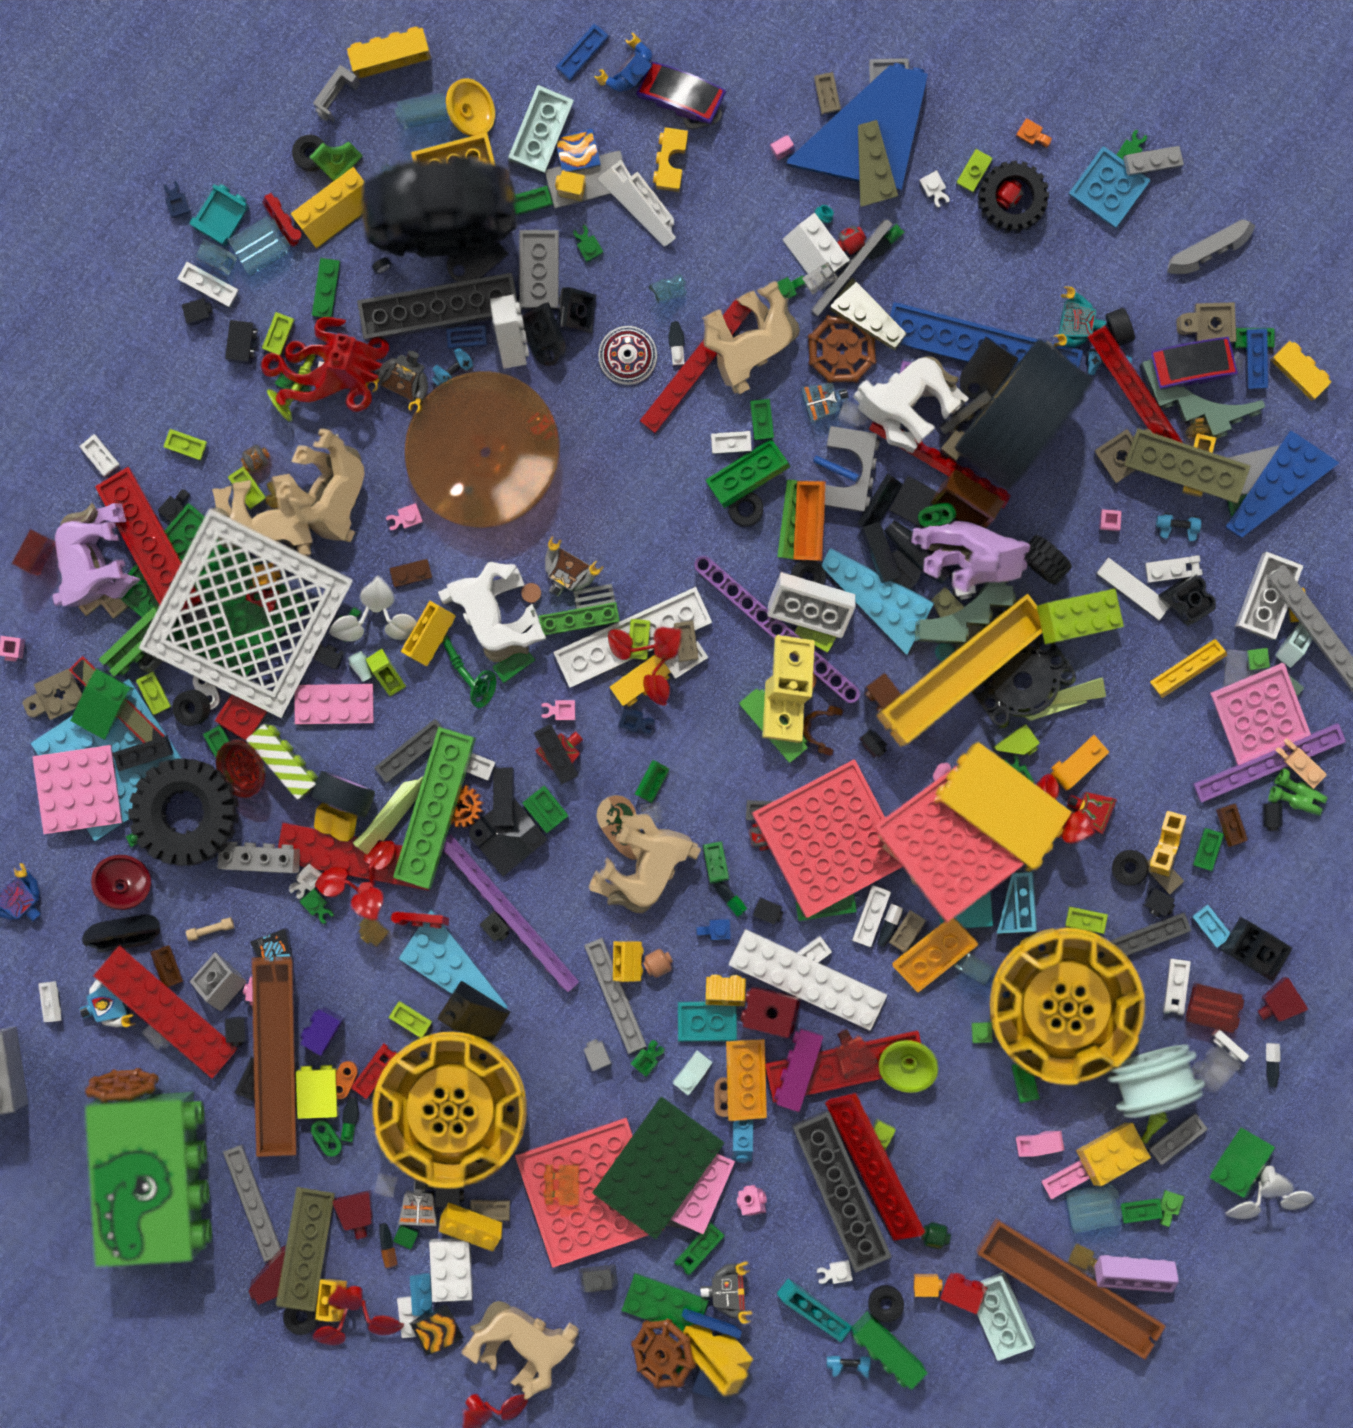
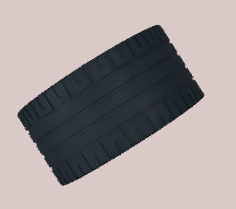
M1039 338L997 390L986 408L980 412L954 449L963 457H967L972 464L977 465L980 470L986 472L993 480L995 479L1006 490H1009L1063 425L1086 394L1094 379Z

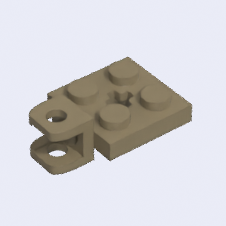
M1235 302L1194 304L1195 313H1184L1176 319L1177 333L1181 335L1196 334V341L1229 337L1230 343L1236 342ZM1213 318L1220 321V325L1216 328L1210 324Z
M1128 429L1094 450L1115 484L1135 471L1124 466L1135 437L1131 435ZM1118 451L1127 454L1124 462L1116 459Z
M70 668L34 684L37 693L27 697L22 702L29 717L34 718L47 713L51 721L76 709L82 693L73 674L69 671ZM58 689L66 693L63 695L64 698L62 700L54 696ZM31 704H36L34 710H30Z

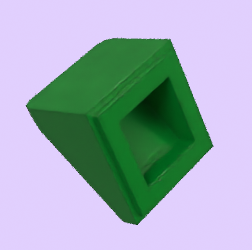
M400 1225L393 1242L411 1249L419 1231L407 1225Z

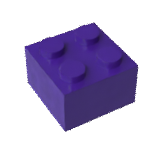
M326 1007L315 1010L310 1018L311 1026H307L300 1036L303 1039L300 1044L321 1056L326 1052L344 1018Z

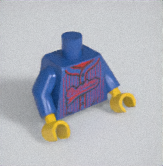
M20 863L22 870L17 871L14 868L16 877L0 892V918L18 920L26 914L34 922L41 915L34 907L40 900L38 881L29 871H26L25 865Z

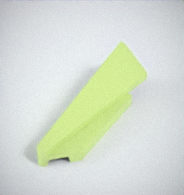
M1103 678L1060 690L1052 704L1044 711L1024 718L1031 721L1087 703L1086 700L1106 697Z
M423 776L418 780L404 782L369 827L353 844L368 854L379 839L384 841L416 801Z

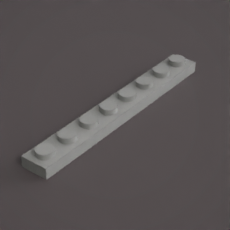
M1285 566L1279 567L1267 579L1353 692L1352 655Z

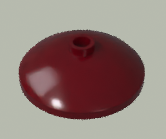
M113 855L103 859L97 864L91 877V888L98 901L116 910H127L141 904L148 896L151 886L150 874L145 865L138 859L128 855ZM117 886H122L123 889H122V890H119V889H117L116 887H117Z

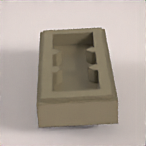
M833 72L814 76L821 114L826 115L840 112L841 107Z
M694 622L673 623L674 629H681V643L678 651L679 662L699 660Z
M1152 857L1148 860V872L1168 894H1171L1184 882L1173 868L1170 877L1150 872Z
M909 910L889 943L902 952H907L927 920Z
M471 1199L470 1211L497 1221H510V1200Z

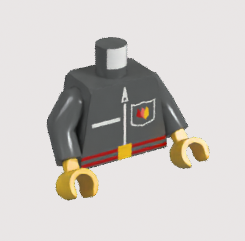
M747 1261L740 1264L724 1265L712 1276V1286H700L701 1298L713 1297V1307H716L719 1312L730 1318L740 1320L741 1323H750L751 1320H747L746 1315L752 1314V1311H742L745 1310L743 1275L750 1272V1270L747 1271L743 1268L744 1265L748 1264Z

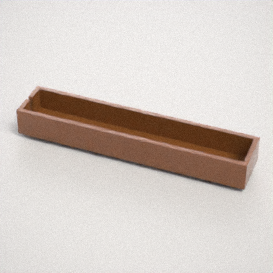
M291 956L273 957V961H270L269 957H251L256 1157L296 1155Z
M997 1217L975 1250L984 1259L1143 1359H1146L1154 1346L1149 1337L1151 1336L1157 1341L1166 1327L1162 1321L1108 1287H1097L1095 1279Z

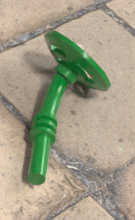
M448 635L444 636L442 643L451 658L450 662H452L454 670L457 669L471 688L470 700L472 705L477 708L484 707L489 703L496 689V676L494 672L485 670L474 680L465 669L464 662H462V658L460 659L461 656L457 655ZM477 697H483L482 700L476 702Z

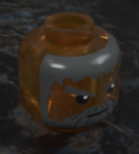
M255 444L242 452L240 460L247 472L257 473L269 466L268 458L271 456L266 447L261 448L258 444Z

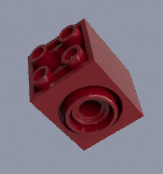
M753 987L750 991H747L745 1002L748 1004L747 1008L742 1011L740 1020L743 1022L742 1027L786 1038L793 1036L801 998L760 987ZM772 1007L778 1012L776 1018L770 1014Z

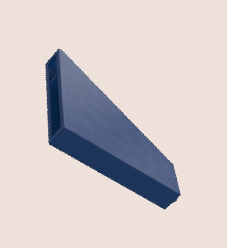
M894 63V66L889 65L787 160V166L860 182L858 125L877 120L897 191L901 192L928 73H924L925 70L921 68L906 69L905 65Z

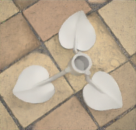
M376 577L361 592V602L366 606L361 620L358 621L352 615L343 616L332 624L329 633L340 640L348 642L360 639L364 634V628L361 625L370 609L376 613L383 610L386 621L389 623L385 626V632L389 637L396 640H407L417 622L407 614L395 615L392 620L389 618L386 608L393 604L394 596L388 585L382 579Z
M1265 1166L1260 1174L1261 1181L1258 1182L1259 1189L1256 1203H1241L1225 1212V1214L1236 1219H1250L1257 1216L1261 1212L1260 1207H1258L1261 1203V1195L1268 1198L1282 1196L1284 1200L1280 1202V1205L1290 1210L1303 1208L1315 1198L1306 1191L1292 1193L1294 1190L1292 1184L1276 1174L1273 1166Z

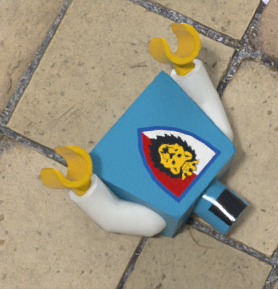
M96 980L89 989L90 995L86 997L89 1004L79 1008L83 1019L93 1015L96 1022L101 1021L105 1026L116 1028L135 1025V1023L130 1022V1017L133 1014L130 1013L129 1008Z

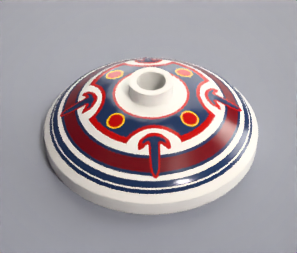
M633 326L619 327L609 332L602 340L598 354L599 363L605 375L612 381L623 385L637 384L645 380L654 370L657 361L656 346L652 338L642 329ZM626 350L631 352L630 357L624 356Z

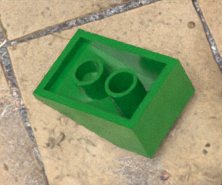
M95 669L70 721L106 740L134 688L100 669Z
M1240 1128L1217 1162L1209 1178L1247 1199L1276 1147Z

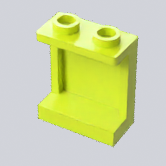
M320 1065V1069H312V1066H301V1069L296 1071L298 1119L327 1118L339 1115L336 1086L337 1068H332V1065Z

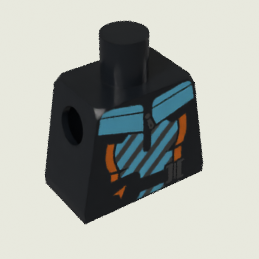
M288 928L250 942L258 957H269L270 961H273V957L291 956L293 959Z

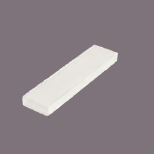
M1107 558L1096 573L1158 621L1168 610V607L1159 599L1158 594L1110 558Z

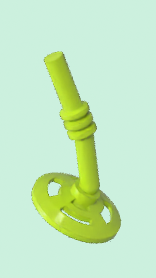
M315 354L306 357L304 365L300 367L298 374H309L311 372L310 368L315 359ZM295 382L291 389L299 391L303 384ZM268 389L267 394L274 406L288 422H291L292 414L289 406L294 399H286V404L280 405L275 399L277 392Z

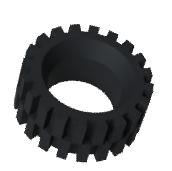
M1012 160L1009 164L1006 161L1001 163L999 167L995 166L986 175L978 193V207H981L982 217L987 218L986 223L989 226L991 224L996 226L994 229L997 231L1000 229L1005 230L1004 233L1007 234L1011 231L1017 234L1022 230H1029L1031 226L1040 220L1048 206V184L1043 181V174H1038L1036 172L1037 168L1034 166L1032 168L1028 167L1027 162L1018 164V160ZM1007 179L1023 181L1032 192L1031 207L1021 214H1009L1003 211L997 204L995 197L997 186Z

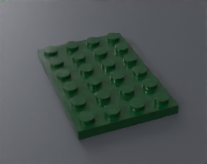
M661 1096L592 1194L656 1240L725 1142Z

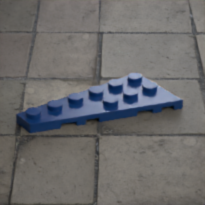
M1290 430L1224 528L1239 538L1244 537L1338 465L1339 462Z

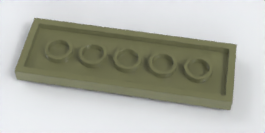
M1137 428L1124 465L1125 467L1238 504L1251 467L1250 465Z
M296 1187L276 1306L315 1312L333 1207L332 1201L334 1200L335 1193Z

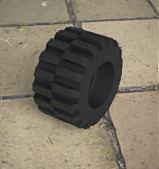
M1035 535L1028 542L1030 549L1029 552L1025 553L1024 559L1027 565L1040 577L1051 584L1057 585L1072 568L1071 562L1052 543L1041 536Z

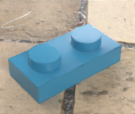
M430 1273L410 1276L412 1315L420 1316L425 1312L427 1314L432 1313Z

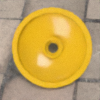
M469 78L457 80L449 87L446 95V108L456 128L468 136L488 132L495 120V108L493 100L485 87Z

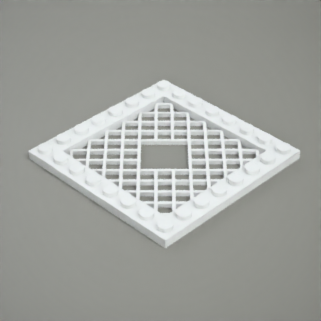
M209 509L139 649L282 718L353 579L231 518ZM218 536L224 538V540L216 542ZM227 542L230 552L219 555L216 545ZM230 542L242 547V549L233 551ZM214 547L216 557L207 559ZM245 551L248 561L237 564L234 554ZM248 551L260 557L251 560ZM232 556L234 566L224 568L221 558ZM218 560L221 570L211 573L208 563ZM263 560L266 570L255 573L252 563ZM266 560L278 566L269 569ZM205 564L208 574L198 577L203 565ZM250 565L252 574L242 577L239 567ZM236 569L239 579L228 581L226 571ZM281 569L284 579L273 582L270 572ZM284 569L296 575L287 578ZM223 573L226 583L215 586L212 576ZM267 573L270 583L260 586L257 576ZM209 577L212 587L202 590L199 580ZM254 577L257 587L246 590L244 580ZM299 578L302 588L291 591L288 581ZM302 578L314 584L304 587ZM196 581L199 591L189 594ZM241 582L244 592L233 595L230 585ZM285 582L288 592L278 595L275 585ZM227 586L230 596L220 599L217 589ZM272 586L275 596L264 599L261 589ZM316 587L319 597L309 600L306 590ZM320 587L325 589L323 594L321 593ZM214 590L217 600L206 603L203 593ZM258 591L270 627L233 638L221 602ZM303 591L306 601L295 604L292 594ZM200 595L203 604L193 607L190 597ZM289 595L293 605L282 608L279 598ZM187 599L190 609L180 611ZM276 600L279 609L269 612L266 602ZM319 600V602H318V604H317V606H316V608H315V610H314V612H313L310 603ZM218 603L221 613L211 616L208 606ZM307 604L310 614L300 617L297 607ZM205 607L208 617L197 620L195 610ZM294 608L297 618L287 621L283 611ZM191 612L194 622L184 625L181 615ZM281 613L284 622L273 625L270 616ZM178 616L181 626L172 628ZM223 616L226 626L215 629L212 619ZM310 618L304 629L301 620ZM209 621L212 630L202 633L199 623ZM298 621L301 631L291 634L288 624ZM196 625L199 635L188 637L186 628ZM285 626L288 635L278 638L275 628ZM182 629L186 639L175 642L172 632ZM227 629L230 639L220 642L217 632ZM272 630L275 639L264 642L261 633ZM168 634L170 635L171 641L166 639ZM214 634L217 643L206 646L204 636ZM258 634L261 644L251 647L248 637ZM301 635L297 645L295 646L292 637ZM201 638L203 648L193 651L190 641ZM245 638L248 648L238 651L235 641ZM290 639L292 648L282 651L279 641ZM187 642L189 649L184 648L179 644ZM232 642L235 652L224 655L221 645ZM276 643L279 652L269 655L266 646ZM218 647L221 656L211 659L208 650ZM263 647L266 657L255 659L252 650ZM205 651L207 658L197 653ZM249 651L253 661L242 664L239 654ZM292 652L286 664L284 654ZM236 655L239 665L229 668L226 658ZM281 656L283 665L273 668L270 659ZM223 659L225 667L215 662ZM267 660L270 670L260 672L257 663ZM254 664L257 674L247 677L244 667ZM241 668L243 676L233 670ZM284 669L277 680L275 671ZM272 673L275 682L264 685L261 676ZM258 677L261 685L250 679Z

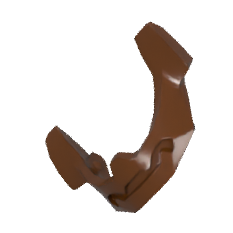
M830 705L828 710H817L804 718L803 734L810 743L818 746V753L833 755L834 750L822 742L819 743L811 736L812 720L821 715L842 716L843 709Z

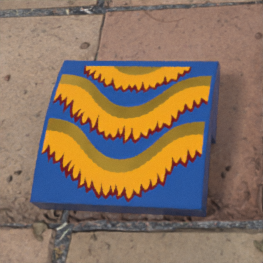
M593 129L559 136L556 146L563 171L575 172L601 166Z

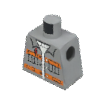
M414 1180V1191L405 1192L399 1225H437L434 1192L425 1191L426 1183Z

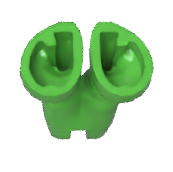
M1283 768L1275 778L1274 784L1288 788L1295 792L1296 795L1289 794L1281 788L1273 786L1270 790L1268 801L1277 803L1279 800L1288 802L1294 810L1300 809L1320 816L1323 809L1312 804V802L1315 800L1316 802L1326 804L1328 797L1309 787L1307 783L1293 782L1289 778V770Z

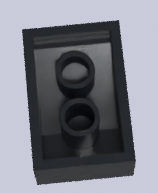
M461 980L437 1019L453 1030L494 1040L511 1011Z

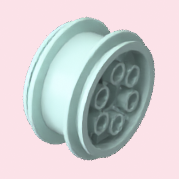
M1188 1045L1170 1046L1130 1057L1118 1067L1112 1068L1110 1071L1113 1073L1107 1079L1110 1082H1118L1123 1100L1116 1105L1117 1110L1124 1111L1125 1117L1143 1116L1171 1109L1199 1098L1203 1094L1200 1089L1204 1087L1205 1082L1200 1079L1194 1080L1189 1061L1196 1057V1053L1188 1051Z

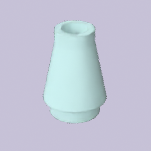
M362 651L348 658V664L363 682L371 678L372 674L366 661V654L363 655Z

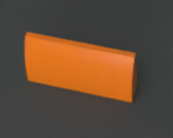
M797 481L793 556L795 560L822 561L826 481Z

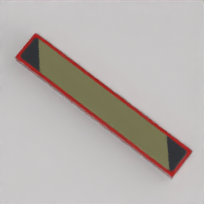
M82 656L69 671L86 686L96 668ZM127 700L118 718L143 743L165 736L134 704Z

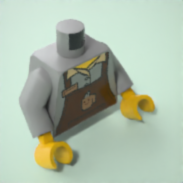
M553 537L550 538L545 556V571L548 574V578L554 581L549 592L557 597L560 596L564 588L573 591L590 585L595 577L604 569L603 566L600 569H596L595 564L597 561L591 565L585 563L560 548L561 540H559L558 544H554L552 542Z

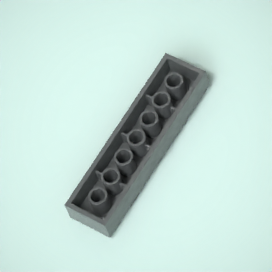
M512 273L357 300L363 337L366 342H369L374 338L386 339L492 320L493 314L490 299L514 295L515 303L518 301Z
M827 1109L793 1124L795 1134L855 1273L891 1258L892 1256L829 1110Z

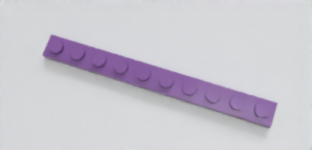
M450 834L446 838L443 852L455 862V866L467 876L468 881L476 886L481 896L489 901L494 911L502 916L507 926L516 932L520 941L529 947L533 956L542 962L546 971L555 977L559 986L569 992L579 983L577 978Z

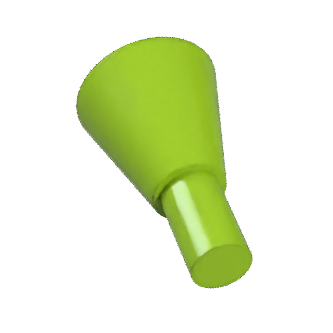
M1164 1111L1150 1114L1146 1131L1141 1138L1142 1142L1147 1144L1152 1135L1168 1121L1167 1114Z

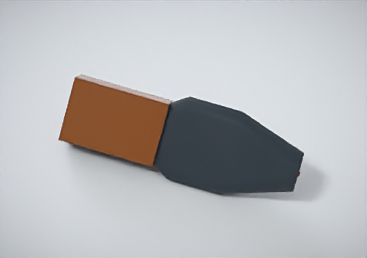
M387 1223L379 1224L382 1259L385 1268L398 1265L395 1248L393 1247L392 1235Z

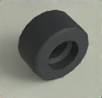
M1124 308L1105 315L1109 331L1119 346L1135 340L1132 323Z
M750 492L729 505L728 513L736 525L750 527L761 519L763 503L757 494ZM742 502H749L753 505V513L748 517L742 516L738 511V507Z

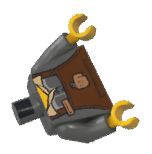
M408 351L406 357L399 355L397 359H389L376 371L375 375H378V379L374 382L366 383L367 387L370 383H375V389L372 391L375 392L380 381L381 386L413 401L409 404L410 411L417 404L418 409L416 413L422 411L420 403L424 401L429 388L427 377L424 373L425 367L417 362L419 354L414 351Z

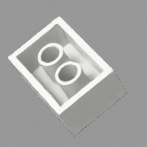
M514 295L490 299L503 368L527 365L526 356H529L527 344L524 345V343H527L525 331L521 330L524 328L521 315H518L521 314L519 302L515 303Z
M457 1238L431 1239L429 1245L432 1302L472 1300L471 1243Z

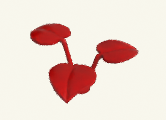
M659 627L654 632L655 644L639 648H632L633 640L626 632L618 629L610 630L608 632V642L611 651L617 658L626 660L630 658L631 652L653 648L655 655L658 658H662L652 671V675L647 674L644 676L643 687L652 701L666 706L670 695V687L667 680L661 675H656V673L665 661L674 658L678 654L681 643V629Z
M1044 775L1036 786L1056 800L1059 794L1058 782L1053 775ZM1075 812L1068 817L1062 826L1064 830L1058 838L1062 837L1067 843H1076L1088 838L1095 831L1084 813Z
M380 841L375 844L368 854L364 852V862L370 865L368 868L370 882H363L359 887H356L346 880L348 873L345 869L334 867L326 870L318 877L315 887L326 897H336L344 891L345 884L349 885L358 893L351 900L353 910L366 919L377 921L384 897L379 889L374 888L375 882L372 870L373 867L379 871L383 870L391 863L395 853V843L393 841Z
M338 1284L334 1292L329 1296L328 1304L335 1309L344 1310L339 1327L337 1329L331 1326L322 1327L313 1334V1340L325 1345L342 1344L346 1339V1335L340 1331L342 1330L348 1309L358 1310L360 1306L363 1308L367 1323L370 1324L368 1330L374 1334H394L404 1327V1323L384 1315L376 1316L371 1320L366 1309V1301L362 1300L363 1289L358 1286H351L345 1289Z
M473 1394L465 1402L469 1410L463 1411V1428H481L492 1417L493 1412L501 1415L502 1420H510L524 1410L528 1399L524 1398L525 1394L513 1396L503 1403L501 1410H497L489 1405L488 1402L484 1403L478 1394Z

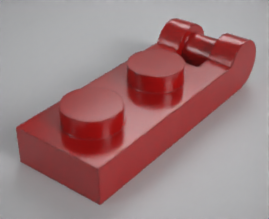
M272 193L265 195L262 203L290 246L298 245L301 232L293 228L291 218L287 213L284 214L279 199L277 197L274 198Z
M394 912L391 915V921L401 926H405L407 923H412L411 926L423 927V924H430L431 928L441 929L442 925L449 926L450 919L442 915Z
M383 1043L351 1086L353 1090L365 1099L375 1089L383 1070L397 1054L396 1051L392 1052L388 1049L389 1046ZM382 1055L389 1058L386 1063L380 1059Z

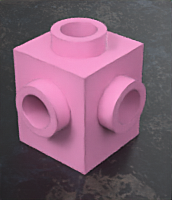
M755 1185L744 1187L743 1191L738 1192L737 1204L742 1211V1215L752 1216L766 1212L765 1203H767V1197L762 1189L756 1188Z

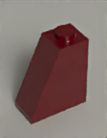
M286 1245L281 1247L251 1281L248 1291L251 1299L256 1300L258 1305L278 1296Z

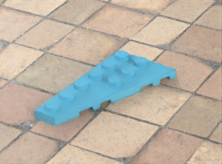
M830 548L821 565L823 569L845 592L855 594V602L907 655L915 641V622L927 618L934 602L893 580L881 583L876 571Z
M432 909L428 913L430 915H436ZM423 924V927L418 928L399 957L401 961L450 993L454 992L462 980L504 1008L508 1007L443 925L441 929L431 928L430 924Z

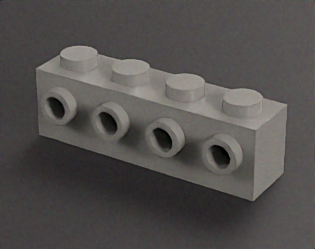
M227 841L226 844L228 846L222 852H218V869L299 873L300 849H293L294 845L282 844V848H275V844L263 843V847H256V843L244 842V846H237V842Z

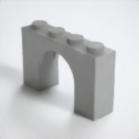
M830 426L827 448L845 450L855 454L861 462L862 474L859 481L850 487L842 488L825 485V507L863 513L865 508L869 506L870 497H867L868 489H872L873 478L870 477L871 470H875L877 459L873 458L874 450L878 451L880 439H876V433Z

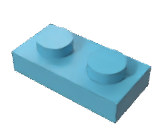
M1209 905L1204 906L1192 916L1216 948L1229 937L1230 932Z

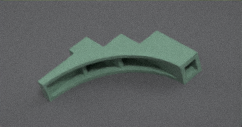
M1150 359L1140 364L1150 393L1159 407L1162 406L1163 410L1174 406L1173 402L1175 401L1183 423L1189 421L1190 424L1200 421V416H1202L1210 437L1216 436L1219 439L1228 435L1227 431L1232 429L1230 421L1232 425L1243 421V416L1249 414L1250 418L1261 414L1260 410L1265 408L1263 400L1243 405H1225L1202 399L1180 386L1160 390L1153 360Z
M1008 581L985 582L978 595L960 611L942 618L920 619L916 621L915 642L962 644L966 642L969 636V629L966 628V625L986 626L992 620V610H990V607L1009 608L1013 606L1016 599L1013 586H1006Z

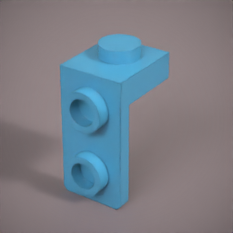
M753 1119L733 1121L732 1160L739 1163L752 1161Z

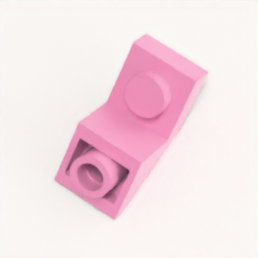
M1044 1131L1038 1135H1021L1016 1137L1019 1157L1040 1156L1064 1150L1061 1131Z

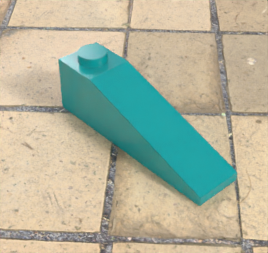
M789 1278L776 1293L785 1304L839 1342H842L852 1329V1325Z

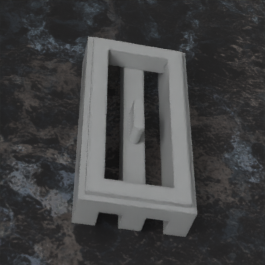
M612 584L573 591L577 609L615 602ZM609 589L608 593L581 598L578 596L579 594ZM609 596L611 598V600L602 601L580 606V602L582 601H588Z

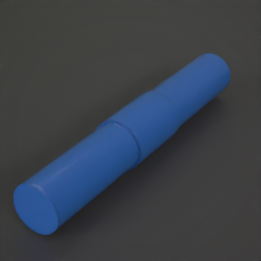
M819 456L814 457L813 463L856 483L859 481L860 475Z

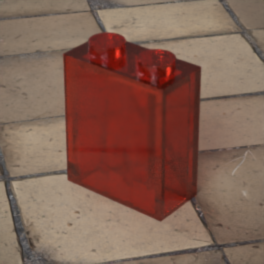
M30 529L12 564L30 574L39 576L55 546V540Z
M1194 982L1185 1021L1234 1033V1029H1238L1240 1018H1237L1239 1010H1242L1244 1006L1243 995Z

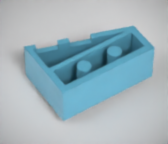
M1033 871L1013 872L997 933L1037 931Z

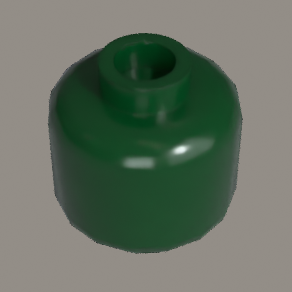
M935 1222L924 1225L925 1233L921 1235V1240H923L926 1247L941 1250L944 1245L949 1244L951 1234L948 1233L946 1225Z

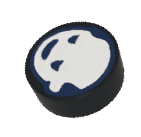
M384 257L376 261L372 265V269L375 274H381L388 270L392 263L389 258Z

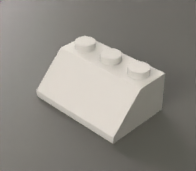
M815 213L782 239L817 287L845 267L850 261Z

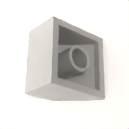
M215 952L189 982L207 1003L222 1011L247 981L234 967Z

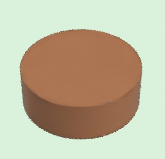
M528 583L522 588L521 594L526 602L534 603L540 599L541 589L534 583Z

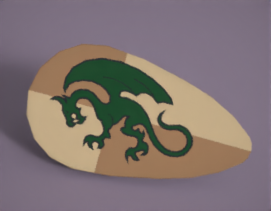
M608 796L597 807V821L604 834L620 853L631 860H637L640 848L617 842L615 839L617 834H620L622 831L621 825L623 822L620 816L637 815L635 808L630 800L624 796Z

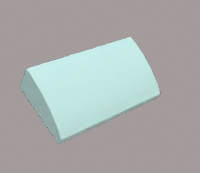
M537 85L508 160L545 173L574 100Z
M1005 1272L980 1281L988 1289L977 1315L997 1361L1034 1348L1035 1340Z

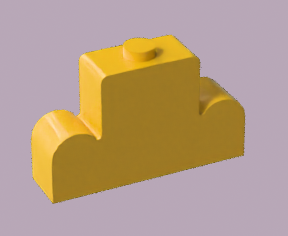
M698 1324L686 1326L683 1333L691 1338L690 1344L695 1362L724 1396L738 1393L747 1377V1370L753 1358L733 1336L727 1334L712 1336L713 1332L710 1328Z

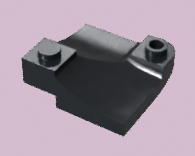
M515 798L513 827H494L492 809L469 830L471 840L502 876H505L548 840ZM477 829L482 830L483 834L481 837L476 836L475 831Z

